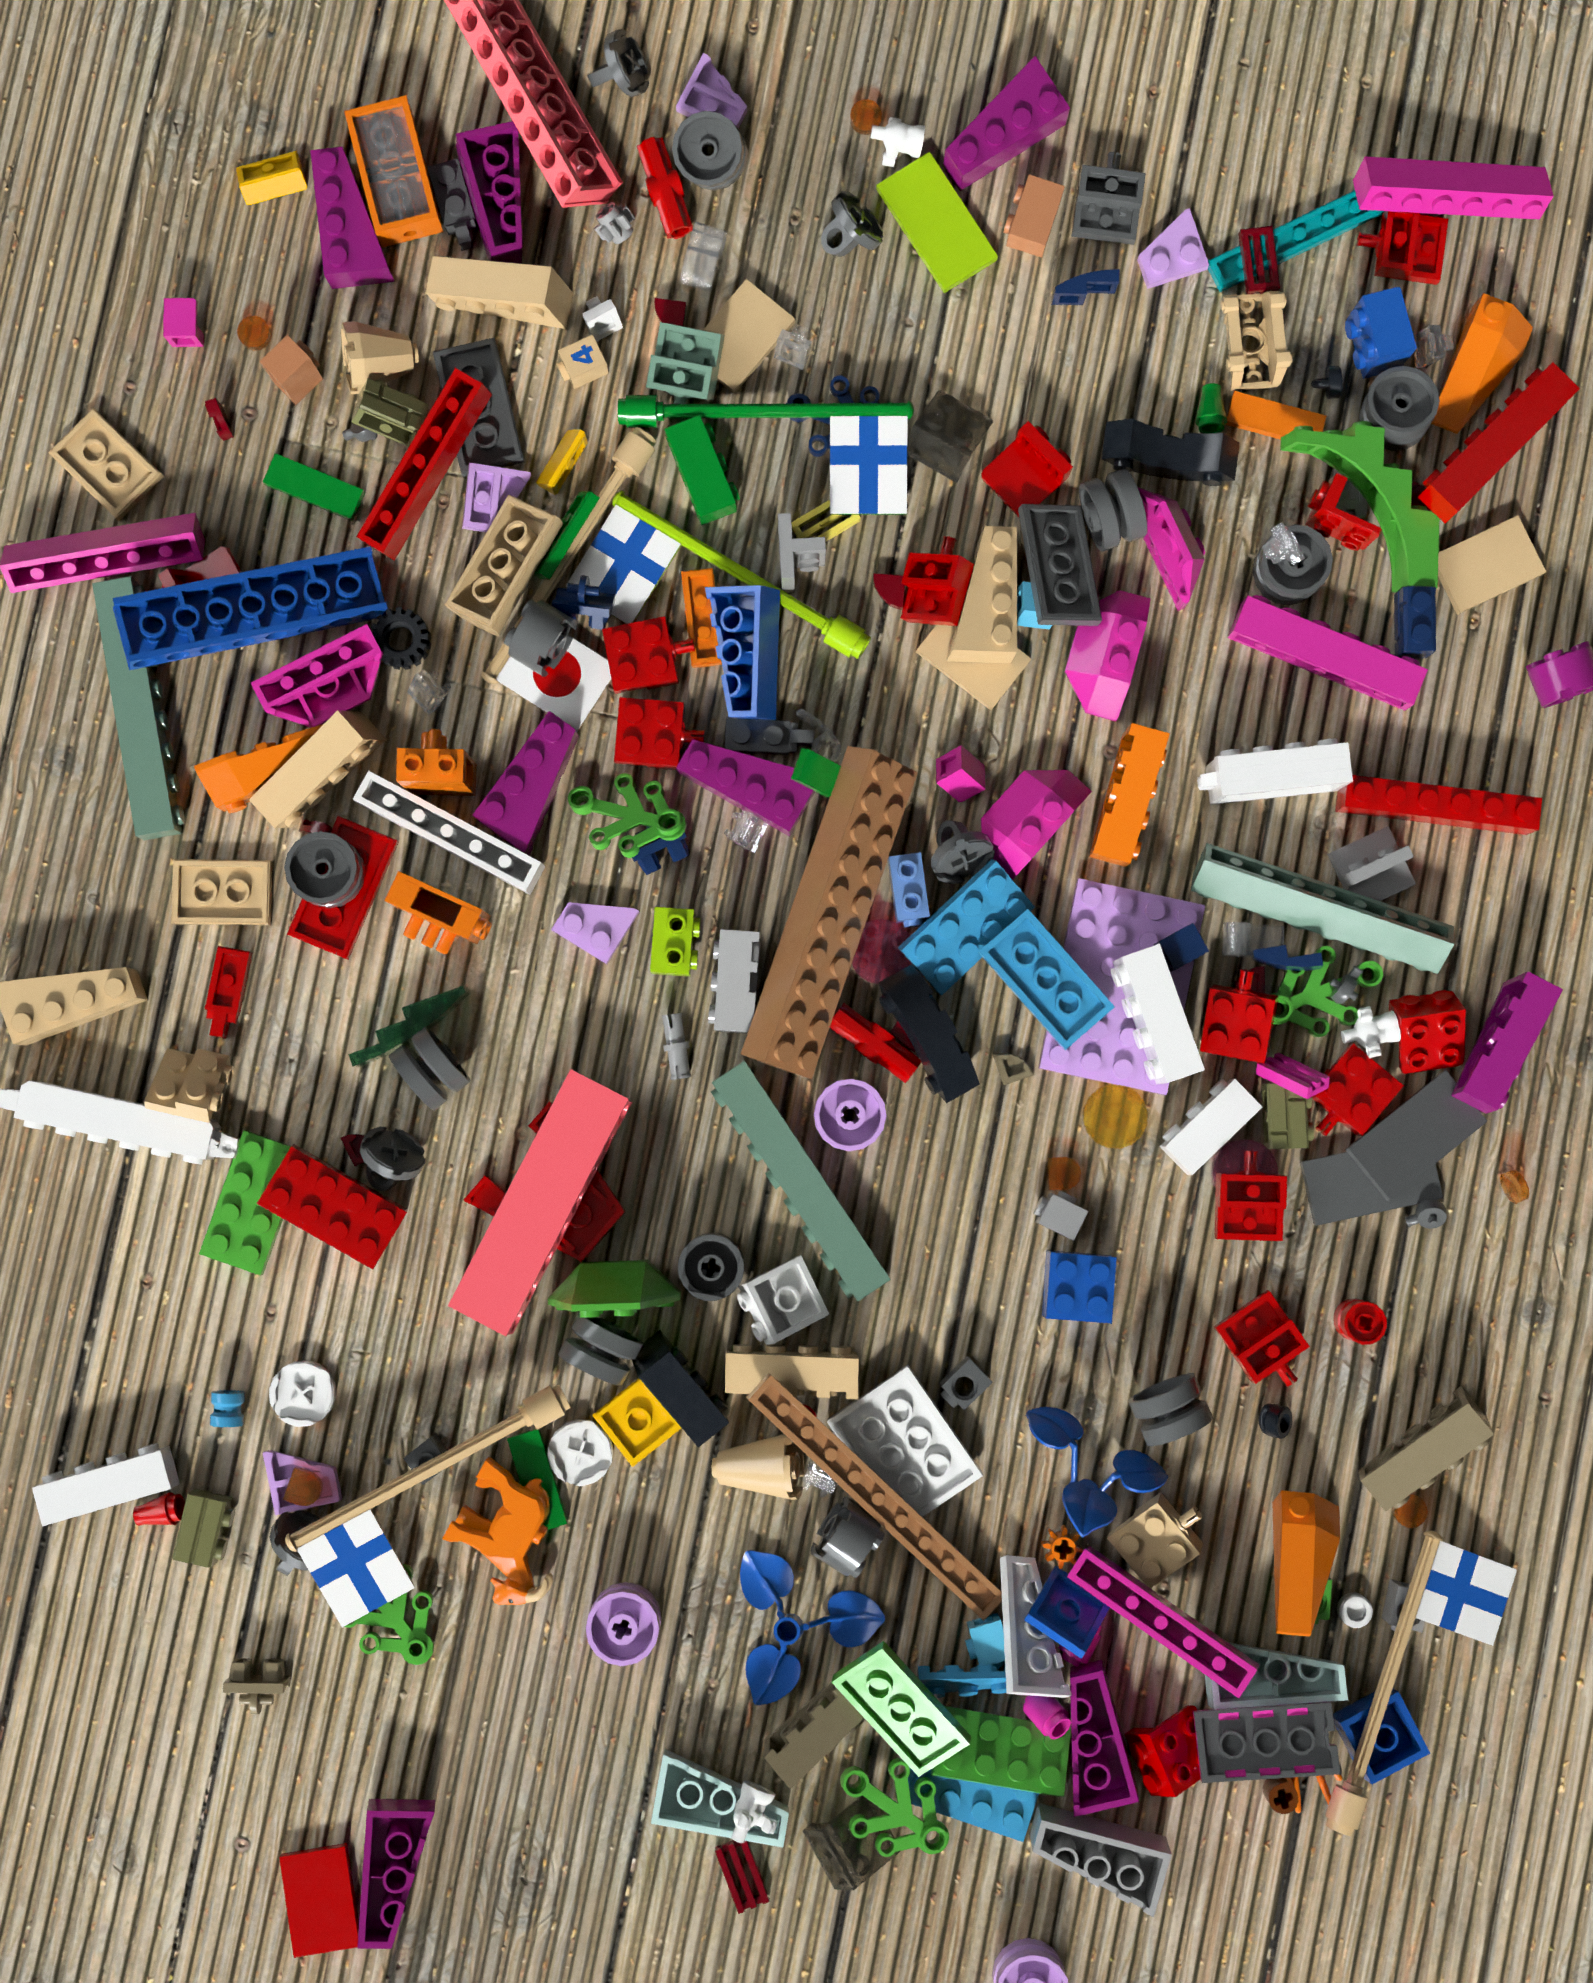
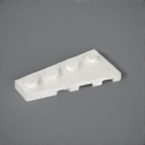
M1005 1555L1000 1558L1006 1693L1059 1698L1070 1697L1072 1695L1069 1684H1065L1061 1668L1064 1667L1061 1653L1056 1652L1053 1639L1024 1620L1043 1587L1036 1560L1031 1557Z

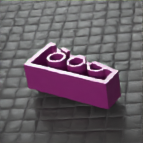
M1036 56L1028 62L946 148L943 166L960 191L1066 125L1070 107Z
M511 121L456 133L457 155L488 261L521 264L522 225L518 129L514 122Z
M343 147L310 150L323 270L331 289L395 282Z
M549 711L472 816L514 848L530 856L550 803L554 799L560 779L566 770L579 738L576 729Z
M693 739L676 767L678 774L789 837L816 792L791 779L794 771L793 767Z
M1529 971L1504 982L1451 1096L1485 1114L1503 1108L1510 1095L1508 1092L1509 1088L1520 1074L1527 1055L1563 989Z
M1102 1659L1089 1662L1087 1665L1080 1664L1079 1667H1070L1074 1817L1139 1802L1138 1787Z
M369 1799L366 1814L357 1949H392L415 1871L424 1848L426 1836L434 1816L436 1800Z

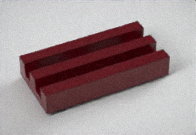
M1272 226L1240 229L1238 235L1246 295L1254 294V292L1263 294L1266 291H1279L1280 281ZM1259 235H1264L1270 276V282L1267 283L1265 282ZM1249 236L1252 237L1258 284H1254Z
M732 1840L715 1847L716 1856L738 1914L745 1912L747 1908H756L757 1904L770 1902L749 1842L739 1843ZM739 1846H742L759 1895H753L736 1849ZM726 1851L730 1852L747 1899L742 1901L724 1853Z

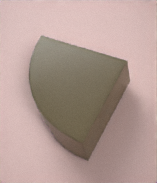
M1008 1053L993 1055L1003 1085L1034 1076L1032 1068L1020 1057Z

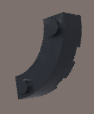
M1134 418L1106 422L1101 459L1114 465L1113 469L1116 471L1124 468L1129 472L1133 471L1160 478L1202 481L1204 485L1220 486L1222 481H1235L1240 443L1225 433H1184L1181 439L1172 435H1163V429L1147 425Z
M911 964L878 982L882 993L879 1001L887 1014L892 1013L915 1048L926 1071L925 1083L933 1095L938 1093L948 1103L980 1085L968 1052L963 1051L960 1042L954 1035L958 1033L946 1010H940L938 1003L932 996L933 990L916 968Z

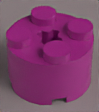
M1589 641L1571 647V651L1564 652L1563 649L1554 651L1543 656L1544 659L1526 666L1541 708L1551 707L1569 701L1582 693L1586 694L1593 691V649Z

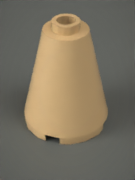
M785 1434L721 1450L718 1452L717 1458L712 1459V1475L718 1479L721 1485L790 1500L800 1499L803 1486H797L799 1477H804L805 1473L804 1452Z

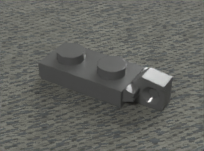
M458 158L428 166L445 230L448 232V235L456 234L461 251L474 248L469 230L476 228V219Z
M726 718L725 749L740 753L789 755V753H797V746H814V730L798 729V723L779 720Z

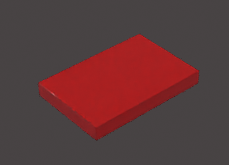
M347 1843L282 1853L279 1859L293 1957L357 1948L359 1921Z

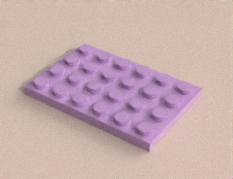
M1080 878L1077 879L1063 949L1115 1007L1066 1050L1046 1030L1038 1068L1167 1095L1169 1083L1156 1084L1155 1079L1150 1080L1144 1067V1061H1147L1143 1048L1139 1049L1133 1036V1030H1136L1133 1018H1128L1124 1012L1122 999H1125V995L1121 986L1116 987L1111 975V969L1114 968L1113 961L1152 947L1154 943L1191 923H1194L1200 934L1205 905ZM1194 960L1170 972L1183 1010L1185 1008Z

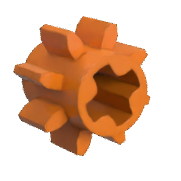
M1062 1525L1061 1530L1055 1533L1049 1528V1540L1041 1541L1042 1547L1050 1550L1045 1555L1047 1562L1055 1558L1059 1569L1063 1568L1064 1562L1070 1561L1075 1565L1076 1560L1074 1557L1076 1552L1081 1553L1084 1550L1081 1546L1074 1543L1079 1539V1534L1074 1532L1069 1536L1065 1525ZM1062 1540H1065L1069 1548H1064L1063 1552L1059 1553L1055 1545H1061Z

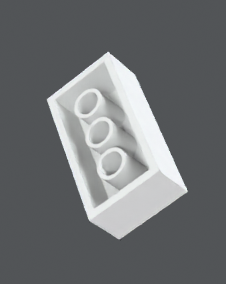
M1160 944L1113 961L1114 968L1111 969V975L1116 987L1121 986L1125 995V999H1122V1006L1128 1018L1132 1017L1135 1023L1136 1030H1133V1036L1139 1049L1143 1048L1147 1061H1144V1067L1149 1079H1155L1156 1084H1165L1204 1071L1205 1068Z

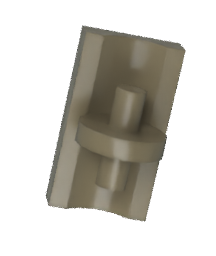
M236 1658L231 1664L229 1678L223 1683V1693H251L240 1694L239 1704H250L251 1714H260L262 1705H273L274 1694H283L285 1688L290 1687L291 1676L285 1675L283 1659H266L263 1662V1675H252V1659Z

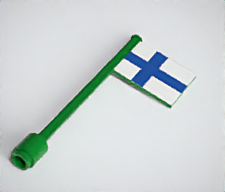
M626 395V398L618 399L619 425H626L627 428H658L659 421H664L665 418H693L698 415L701 418H830V515H907V420H910L914 414V406L909 400L908 403L664 404V401H658V395Z

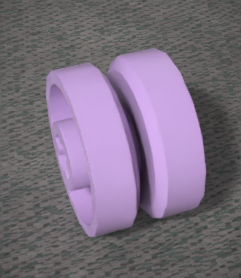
M855 1079L836 1081L825 1088L816 1101L814 1110L816 1129L822 1139L834 1148L846 1151L864 1149L875 1142L884 1129L886 1120L884 1101L878 1091L864 1081ZM846 1109L855 1111L856 1117L853 1121H846L843 1118V1112Z
M624 1582L611 1585L599 1594L591 1607L586 1624L588 1644L596 1656L608 1664L626 1666L636 1664L649 1655L657 1642L662 1620L659 1604L652 1593L641 1585ZM622 1620L629 1622L627 1627L620 1625Z
M1031 1938L1015 1940L1004 1947L994 1961L993 1983H1068L1062 1960L1052 1947L1041 1940Z

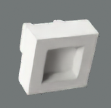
M596 296L586 301L589 310L582 313L590 335L593 334L596 342L623 328L616 307L611 299L601 303Z

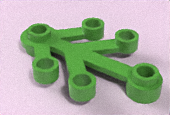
M627 773L618 775L615 778L614 785L618 793L624 796L628 807L596 799L591 789L586 786L575 787L568 795V803L576 814L588 815L591 812L621 819L604 828H595L591 831L589 840L597 850L606 849L610 845L612 838L640 825L650 827L634 836L627 835L619 840L618 847L622 855L626 858H632L639 853L641 846L658 838L666 841L675 840L682 836L686 830L685 817L679 811L669 809L664 799L665 792L658 781H650L643 788L646 799L654 804L657 814L645 812L635 792V782L632 776ZM630 782L626 787H620L622 783ZM658 789L656 794H649L652 790ZM675 824L673 827L666 829L668 825ZM599 836H605L602 841H595ZM634 844L631 849H624L626 845Z
M1322 946L1315 951V953H1321L1322 950L1328 951L1330 959L1327 962L1323 961L1321 969L1311 971L1302 993L1291 996L1297 977L1301 976L1305 970L1298 973L1284 970L1285 975L1277 993L1271 994L1278 996L1277 1003L1282 1007V1012L1279 1015H1275L1274 1025H1281L1290 1021L1308 1029V1032L1313 1037L1327 1035L1330 1026L1326 1019H1313L1296 1010V1008L1304 1005H1310L1338 1018L1339 1022L1344 1026L1355 1025L1358 1018V1010L1355 1007H1345L1325 998L1331 995L1334 987L1330 985V982L1321 985L1328 966L1336 958V953L1332 947ZM1365 961L1357 966L1362 971L1369 969L1372 973L1369 981L1363 979L1361 974L1357 979V985L1372 987L1381 982L1383 969L1377 962ZM1346 1010H1350L1354 1015L1351 1022H1347L1344 1019V1012ZM1317 1021L1321 1022L1324 1026V1030L1320 1034L1316 1033L1313 1028Z
M402 1564L412 1580L413 1569L407 1564ZM421 1590L413 1597L412 1606L416 1610L413 1629L404 1619L408 1592L393 1599V1603L390 1601L379 1607L380 1612L371 1611L344 1627L351 1628L356 1624L393 1628L400 1638L380 1637L376 1632H367L359 1642L361 1651L365 1654H373L377 1650L401 1653L404 1660L408 1663L421 1665L430 1659L434 1651V1642L426 1633L429 1609L434 1601L432 1594L429 1591ZM425 1596L429 1602L428 1606H420L417 1598ZM366 1638H373L376 1646L368 1648L365 1644ZM413 1643L420 1644L422 1652L419 1654L414 1653L411 1650V1645Z
M895 1758L888 1765V1772L894 1779L897 1802L869 1783V1778L862 1768L851 1766L843 1771L840 1783L847 1795L851 1797L863 1795L888 1813L871 1818H866L862 1814L854 1815L849 1821V1829L856 1838H864L869 1833L906 1826L914 1833L895 1838L889 1833L878 1835L875 1840V1847L881 1856L890 1857L895 1852L920 1847L923 1852L928 1854L940 1853L945 1849L949 1841V1832L945 1824L937 1820L934 1802L936 1786L930 1778L920 1777L914 1784V1791L922 1803V1821L912 1812L908 1783L910 1768L903 1759ZM898 1765H903L904 1771L899 1775H895L894 1769ZM856 1774L859 1776L855 1784L848 1783L851 1775ZM922 1785H930L927 1793H920ZM858 1822H865V1827L861 1831L854 1830ZM930 1831L937 1832L936 1837L934 1839H926L927 1834ZM884 1841H891V1846L888 1849H881V1844Z

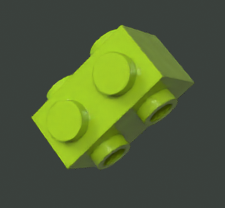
M655 907L650 964L651 974L691 977V969L697 970L698 950H693V937H700L701 918H695L694 909ZM675 922L683 923L680 930H673L672 925ZM679 954L680 960L677 963H671V955Z

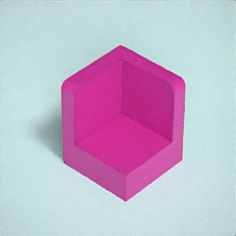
M164 298L163 336L172 347H204V334L197 326V301L194 298Z
M960 745L936 759V783L958 802H963L986 789L985 766Z

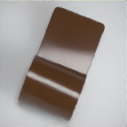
M1291 1778L1266 1779L1263 1785V1794L1271 1808L1280 1814H1288L1294 1811L1298 1804V1794ZM1283 1789V1798L1277 1799L1278 1790Z

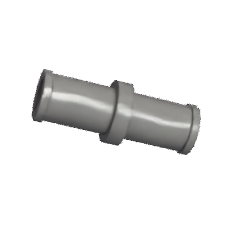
M682 1013L662 1015L666 1044L663 1047L664 1051L668 1052L670 1079L689 1078L691 1074L686 1048L690 1047L689 1041H685Z

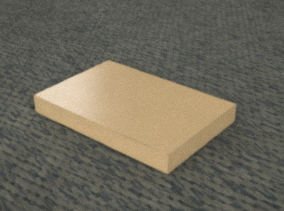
M747 279L703 329L704 331L725 335L717 381L733 394L740 389L795 323V318Z
M95 408L81 419L48 452L118 521L164 477Z
M1519 515L1440 551L1438 554V577L1457 615L1546 573Z
M936 625L917 648L916 653L992 711L1030 663L1031 658L1017 648V653L1011 663L947 661L956 626Z
M173 859L171 924L271 926L273 861Z

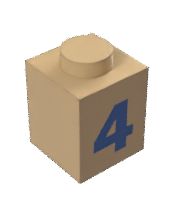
M593 334L558 350L561 362L556 363L563 381L565 382L570 379L574 389L609 374L606 361Z

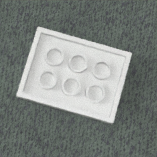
M906 1365L827 1419V1423L836 1436L922 1517L983 1476L982 1471L909 1365Z

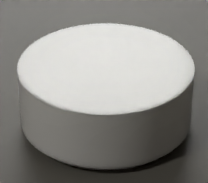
M1351 1592L1345 1594L1340 1598L1337 1605L1339 1618L1349 1627L1361 1628L1367 1625L1372 1618L1373 1609L1371 1603L1359 1593Z

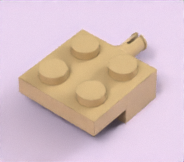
M1160 1492L1136 1509L1131 1518L1108 1534L1107 1539L1148 1587L1152 1588L1201 1554L1203 1542L1190 1526L1199 1519H1202V1514L1200 1511L1197 1512V1507L1193 1506L1180 1516Z

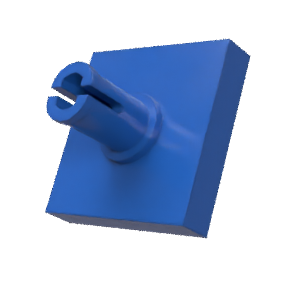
M1055 1566L1024 1620L1079 1658H1082L1110 1607L1069 1579L1067 1572Z

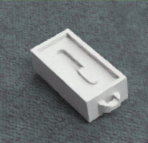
M1334 738L1317 741L1318 745L1305 747V742L1286 744L1285 749L1273 750L1271 745L1255 747L1252 749L1253 752L1240 754V749L1224 750L1220 752V756L1214 757V760L1205 767L1206 774H1201L1200 777H1197L1199 790H1208L1210 805L1335 792L1353 782L1348 742L1338 743L1337 739Z

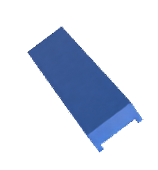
M371 546L112 598L114 603L112 607L129 671L377 619L380 614L382 617L387 614L385 611L388 607L383 597Z

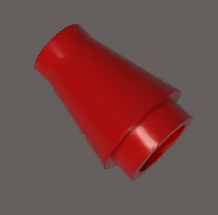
M169 1492L143 1505L135 1506L133 1509L134 1522L137 1526L176 1525L182 1519L185 1500L181 1494Z

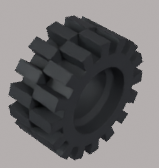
M396 607V611L386 610L387 614L383 617L380 614L377 617V624L373 623L371 626L373 635L383 653L381 660L387 666H392L400 670V667H403L405 670L411 669L410 666L413 664L417 667L421 664L419 662L421 658L426 659L428 656L426 653L427 649L430 650L432 645L430 643V639H432L431 633L428 631L427 625L418 614L416 615L410 609L404 611L402 607ZM404 627L412 632V643L405 650H395L389 644V636L394 629Z

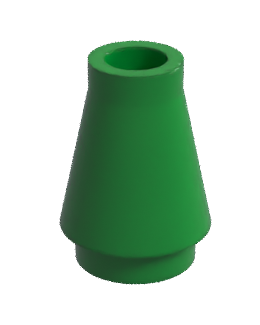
M1209 383L1202 387L1195 424L1202 434L1221 433L1224 430V425L1228 422L1221 395V386Z

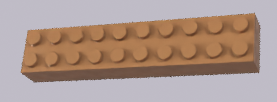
M847 746L741 1055L812 1079L918 772L873 749Z

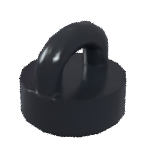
M1327 366L1325 378L1312 380L1311 386L1317 389L1325 388L1327 399L1340 398L1342 395L1341 368L1339 366Z
M1267 1403L1261 1408L1258 1420L1260 1429L1264 1434L1283 1439L1288 1435L1292 1427L1293 1416L1289 1407Z

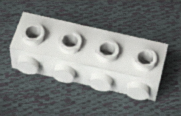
M155 1443L137 1449L139 1455L127 1458L124 1452L105 1458L107 1463L105 1465L95 1467L94 1462H89L74 1467V1474L63 1477L62 1471L43 1476V1483L32 1487L42 1526L156 1494L179 1485L170 1446L159 1449L158 1444Z

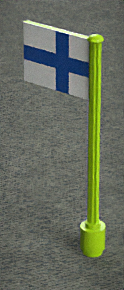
M619 491L613 497V510L568 583L579 584L581 575L589 576L590 586L600 587V593L615 594V604L611 615L625 624L633 623L681 546H684L748 586L762 585L780 590V605L822 630L821 634L825 635L823 642L848 658L853 656L859 659L871 640V637L865 634L866 630L840 614L836 619L825 617L624 495L625 491Z

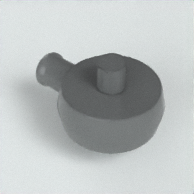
M352 423L350 429L344 430L342 433L347 441L354 437L360 442L377 438V433Z
M1353 966L1350 973L1345 974L1340 981L1333 978L1330 982V985L1334 987L1330 995L1332 1000L1339 1004H1343L1348 998L1355 1001L1359 994L1354 990L1358 984L1357 979L1363 971Z
M1428 1199L1422 1201L1416 1207L1415 1214L1405 1217L1408 1227L1420 1224L1428 1229L1438 1228L1445 1223L1447 1210L1442 1202Z

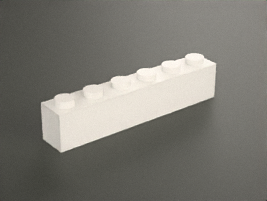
M369 770L353 798L354 801L529 895L545 868L540 861Z

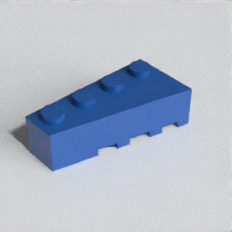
M762 585L705 587L706 597L710 599L712 613L710 614L711 625L716 629L718 646H715L717 658L721 659L724 674L721 676L728 717L776 720L780 590Z

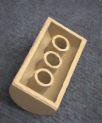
M508 495L446 601L445 606L474 626L499 636L562 527L563 522L556 515Z

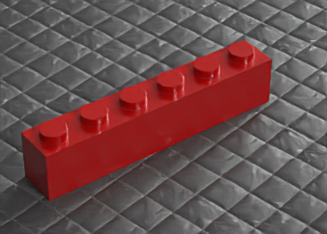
M1554 362L1544 371L1538 367L1524 381L1528 387L1524 391L1518 387L1504 401L1508 407L1503 412L1497 408L1484 421L1488 427L1483 432L1477 428L1463 442L1468 447L1463 452L1457 448L1443 462L1447 468L1442 473L1436 469L1422 483L1427 488L1418 498L1442 522L1446 524L1580 389Z
M457 368L454 369L357 534V538L395 561L492 396L483 383Z
M1352 775L1353 782L1337 791L1335 812L1521 835L1536 832L1540 827L1542 798L1358 775Z

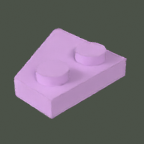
M703 53L676 105V111L687 117L702 111L717 112L731 120L739 129L747 113V105L738 94L732 91L730 83L724 75L721 76L711 63V58Z
M1190 208L1184 210L1139 254L1137 261L1147 289L1208 269L1209 262Z
M469 463L462 529L487 532L507 496L511 495L517 498L529 481L531 472Z
M568 902L551 930L605 964H608L638 916L639 911L635 908Z
M273 1450L263 1452L275 1515L342 1500L335 1466Z

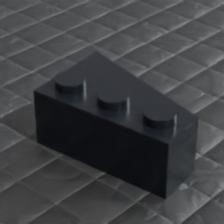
M661 1330L657 1331L643 1343L636 1359H632L639 1379L699 1448L729 1424L725 1411L728 1409L727 1405L717 1393L713 1396L706 1388L708 1383L698 1370L692 1371L687 1364L689 1361L677 1346L674 1347Z

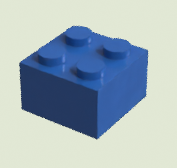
M1400 286L1363 295L1345 321L1346 335L1348 339H1352L1355 348L1353 353L1354 364L1357 370H1361L1363 379L1377 376L1392 367L1403 366L1417 349Z
M1046 1250L1042 1316L1046 1319L1112 1324L1117 1257L1103 1254Z
M1394 1688L1392 1689L1364 1779L1372 1785L1430 1754L1399 1691ZM1375 1691L1333 1713L1334 1725L1352 1760H1354Z

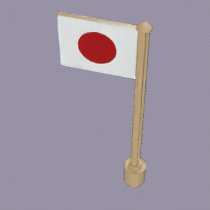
M635 427L632 432L627 433L612 456V460L616 463L614 465L615 471L598 495L600 499L550 580L544 579L532 598L535 602L540 600L548 601L627 477L630 478L631 475L639 476L654 453L655 449L653 447L657 442L646 431ZM522 616L519 618L516 625L514 626L515 628L518 627L521 620L523 619ZM573 638L560 663L555 669L548 666L545 669L548 675L543 677L510 657L508 654L509 646L503 643L485 672L482 671V678L489 684H497L499 682L546 713L551 711L576 729L578 733L611 681L608 660Z

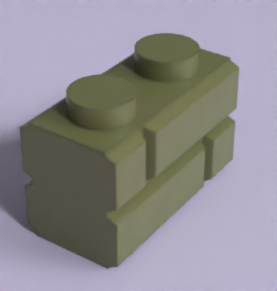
M367 378L358 396L351 423L409 447L425 420L429 404L420 401L413 394H404L394 390L383 381H374Z
M1275 1083L1261 1084L1264 1149L1309 1148V1141L1314 1139L1313 1123L1308 1122L1307 1109L1312 1107V1097L1306 1099Z
M194 1489L187 1494L172 1557L173 1560L192 1563L193 1565L206 1568L214 1566L218 1563V1559L223 1560L228 1541L223 1539L226 1527H231L236 1510L234 1507H231L232 1497L200 1489Z

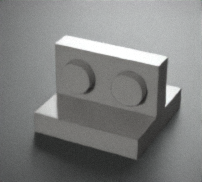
M791 513L778 514L781 589L786 593H795L794 568H800V571L812 572L819 570V566H825V537L792 539Z
M1389 826L1327 854L1345 890L1381 901L1416 885L1405 862L1414 857L1409 845L1399 849Z

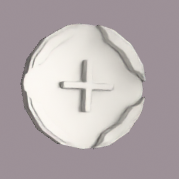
M310 1360L295 1361L283 1367L273 1377L269 1389L270 1404L283 1422L296 1427L311 1426L324 1419L332 1410L336 1399V1384L331 1373L321 1364Z
M576 1419L566 1422L555 1431L549 1443L547 1456L551 1469L559 1479L576 1486H585L595 1483L606 1474L612 1463L614 1448L611 1439L599 1424L592 1420Z

